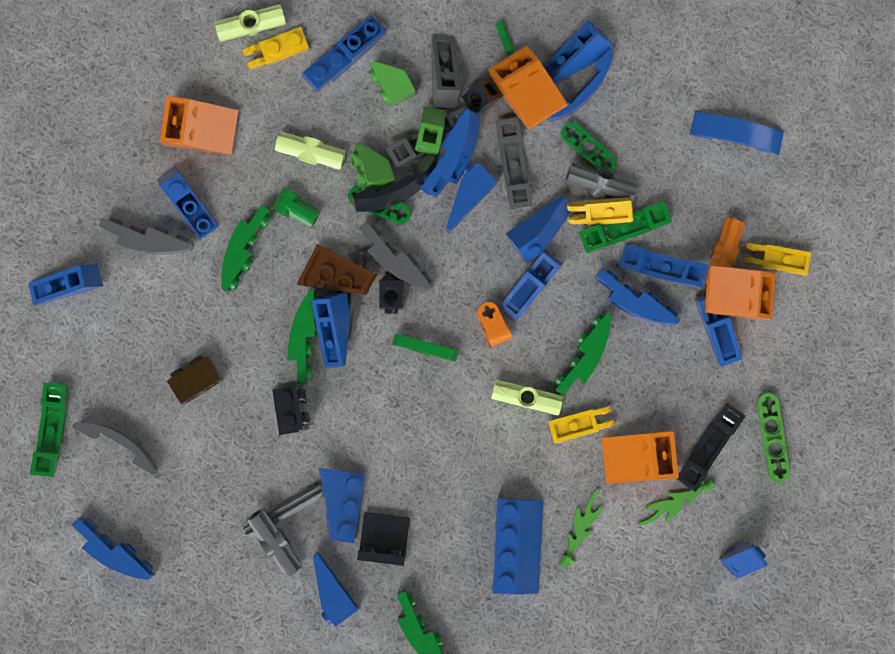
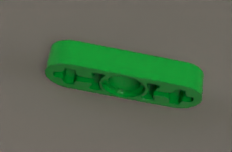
M574 122L566 123L563 126L561 139L594 169L602 168L600 166L602 162L598 158H596L595 162L592 160L600 150L602 153L599 156L603 160L610 159L609 165L611 167L608 168L606 166L604 169L610 172L614 170L616 166L615 157L582 127ZM567 128L569 130L574 128L576 130L575 135L579 139L581 135L585 137L580 141L578 147L575 145L577 140L574 137H566L568 133L566 131ZM584 143H592L595 151L592 154H585L582 151Z
M361 186L351 188L348 193V199L352 206H354L352 195L362 191ZM398 203L392 207L396 211H400L401 208L404 209V214L407 217H402L400 220H397V215L390 212V217L386 216L390 207L385 208L382 212H368L397 225H405L411 218L409 207L403 203Z
M394 334L392 341L394 346L456 362L459 353L455 349L400 334Z

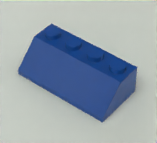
M497 498L493 593L514 595L539 593L543 500Z

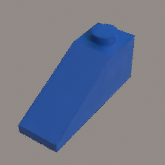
M587 21L543 67L555 84L597 62L613 44L602 30L590 21Z
M478 162L474 167L470 164L463 173L464 177L461 179L446 227V231L449 233L497 185L498 181Z
M563 195L506 233L513 248L526 263L546 250L571 213L567 209L568 203Z
M98 264L78 265L28 283L33 305L82 294L103 287Z
M346 292L328 293L311 300L324 366L343 367L346 365L351 315Z
M317 552L313 555L321 608L324 611L321 615L329 625L332 623L336 627L357 612L359 607L321 554Z

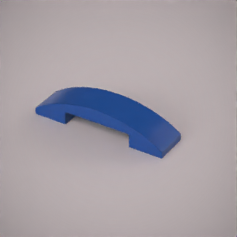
M611 48L594 65L593 71L598 74L572 104L565 100L568 106L548 117V121H558L573 114L592 98L601 86L610 67L613 56Z
M696 112L694 113L690 131L692 136L727 141L779 155L784 132L761 124L726 116Z
M627 244L618 265L643 275L697 288H703L710 267L707 264L691 260L684 261Z

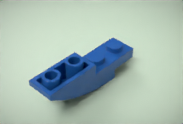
M372 15L341 38L334 48L303 71L302 77L318 92L330 81L334 82L364 56L386 34V31Z
M467 108L465 112L459 115L453 129L445 135L441 147L446 150V153L439 158L437 166L432 173L427 175L424 184L420 188L426 194L438 197L448 182L457 184L471 159L480 127V114Z
M602 269L595 277L598 282L612 292L607 301L627 314L656 324L674 326L679 323L678 314L669 306L664 308L659 304L660 299L652 292L647 294L644 291L637 298L635 296L636 291L627 284L624 286L617 281L618 277L610 270L604 271Z
M80 517L72 524L88 541L82 549L101 564L116 572L138 579L149 580L155 575L152 572L154 569L152 565L145 559L141 561L135 555L137 551L129 543L124 544L123 542L113 547V540L105 533L101 535L96 530V523L90 518Z

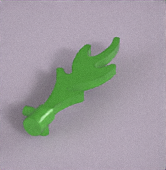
M709 479L705 482L703 481L701 487L696 492L691 490L681 493H668V496L673 497V500L659 501L645 507L646 510L657 508V512L651 518L639 522L638 525L651 523L666 511L669 514L665 521H670L682 508L685 498H688V505L690 506L698 494L714 488V483Z
M596 489L589 498L583 517L580 515V508H577L575 511L573 527L576 538L573 539L570 534L567 535L568 549L566 555L563 554L559 563L560 566L566 569L570 563L575 564L576 560L570 558L577 546L593 533L592 530L585 531V529L597 519L603 509V506L600 505L594 513L591 512L592 503L599 493V489Z

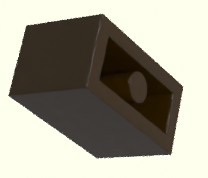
M200 355L189 362L191 366L183 370L181 367L170 374L171 378L167 380V383L181 405L187 404L224 381L209 357L205 356L203 358Z

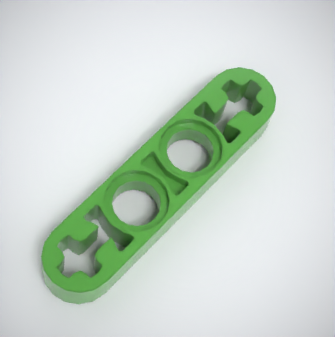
M764 393L757 398L756 407L767 473L771 480L784 482L790 476V466L779 401L774 394ZM765 397L773 401V405H770L769 408L770 413L775 412L776 416L763 417V413H768L767 407L762 406V402L766 400ZM770 419L777 423V429L773 433L768 432L765 428L766 422ZM773 442L778 443L781 447L780 453L776 456L769 452V446ZM783 457V462H778L779 467L784 469V473L779 478L778 475L773 474V471L777 470L776 462L771 463V459Z

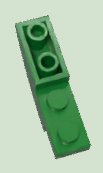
M263 205L260 206L249 224L242 219L239 221L228 243L221 275L222 290L228 294L231 290L235 291L241 282L239 277L243 271L248 272L254 261L252 258L254 255L247 251L248 247H254L259 239V236H257L261 228L265 229L272 219L270 217L271 211Z
M309 290L302 300L293 320L289 336L287 360L297 361V384H308V379H312V365H308V356H312V343L308 342L307 338H317L316 333L318 331L311 300L320 297L316 296L314 290Z
M608 312L604 316L599 314L591 324L594 326L589 334L584 332L578 339L577 343L579 346L577 350L583 356L577 355L569 365L572 368L567 375L562 373L554 383L557 385L555 391L559 395L563 396L576 379L585 384L594 372L602 357L609 336L611 315Z
M406 589L398 592L397 597L405 615L399 617L397 621L411 646L418 654H443L441 646H444L439 632L435 634L433 628L425 632L423 631L426 625L422 615L417 616L414 610L417 604L413 594H408Z

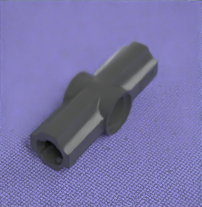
M575 163L569 166L565 178V183L586 189L589 194L600 199H604L607 196L610 198L631 197L633 200L637 189V184L616 178L612 172L606 169L598 168L593 170Z
M264 508L257 510L247 518V522L260 539L259 542L268 557L273 558L284 576L287 577L296 573L302 567V563L291 549L290 542L281 528L276 527Z

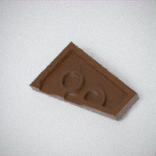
M317 244L296 285L367 295L377 275Z

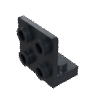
M297 384L292 385V387L273 389L279 435L307 431V426H310V417L308 412H304L303 403H307L305 389H301L300 385Z
M365 512L357 560L404 566L410 518Z

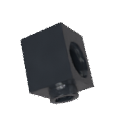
M492 77L475 84L461 97L468 109L479 114L493 106L503 97V94Z
M379 280V308L384 310V314H398V310H403V280ZM391 291L398 295L397 301L392 304L385 301V295Z

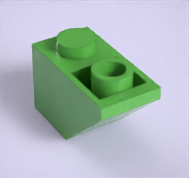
M376 61L370 63L371 70L368 71L374 84L379 83L382 89L379 91V94L385 104L389 102L390 106L394 107L416 95L415 89L405 70Z
M424 106L415 151L437 156L441 144L446 111Z
M361 143L356 144L354 152L351 153V164L356 168L357 184L361 186L362 191L373 186L376 192L392 185L394 176L389 160Z

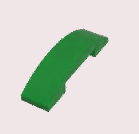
M665 201L634 212L632 222L599 224L579 231L578 234L587 254L672 223V219Z
M43 384L40 404L42 406L36 452L33 451L30 475L55 476L63 442L68 385Z

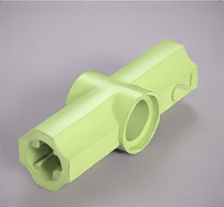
M281 4L256 11L246 10L241 15L215 21L220 42L245 35L255 36L260 31L286 25ZM255 19L256 23L253 27H246V21Z
M281 131L276 140L275 151L297 157L298 160L313 165L321 164L341 170L343 167L346 150L325 145L322 141L315 138H302Z
M497 379L491 397L494 400L558 416L563 402V396ZM524 391H529L533 394V401L530 404H525L521 400V394Z

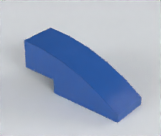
M547 250L543 251L500 307L514 319L518 320L563 263Z
M706 294L695 297L694 300L719 365L722 367L741 360L742 355L730 317L706 313Z

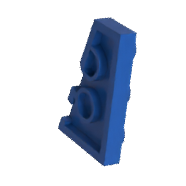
M319 468V475L321 476L323 486L322 494L326 505L325 513L329 539L332 541L354 543L365 474Z

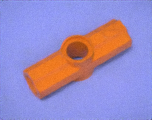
M725 218L719 239L715 242L710 256V266L731 268L734 265L738 256V244L745 223L734 218Z

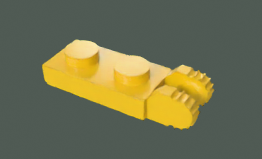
M299 27L261 41L259 44L247 47L242 52L244 56H251L262 51L264 57L247 63L249 69H254L309 50L302 28Z
M631 197L588 200L585 202L576 201L569 202L567 205V209L571 212L586 211V215L575 214L569 216V223L573 225H599L633 221Z
M748 243L746 249L749 251L764 253L762 260L744 257L745 264L803 276L808 275L811 252L768 244L764 246Z
M608 406L594 411L591 409L548 421L553 443L556 444L599 432L600 429L614 426V420H607L597 424L595 419L596 415H603L612 411L611 407Z

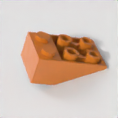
M528 46L488 69L490 77H492L503 94L504 100L528 129L568 106L545 68Z
M166 96L160 142L165 147L232 155L239 110L191 99Z
M710 266L707 276L705 312L745 319L772 320L776 274L756 270Z
M674 431L601 438L606 484L679 478Z

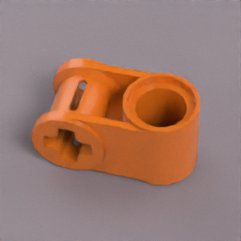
M485 302L477 309V317L490 347L492 348L512 339L510 330L496 304ZM484 307L493 309L494 313L491 314V319L488 316L483 317Z

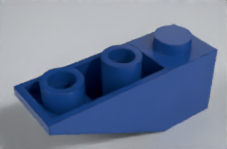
M176 166L157 179L159 186L200 240L219 227Z
M737 542L719 558L720 562L737 579L768 565L764 560L767 557L766 554L758 546L755 547L748 542Z

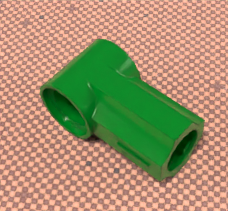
M282 188L272 206V209L288 218L292 217L310 228L316 223L321 213L320 210L300 200L299 196L285 188Z

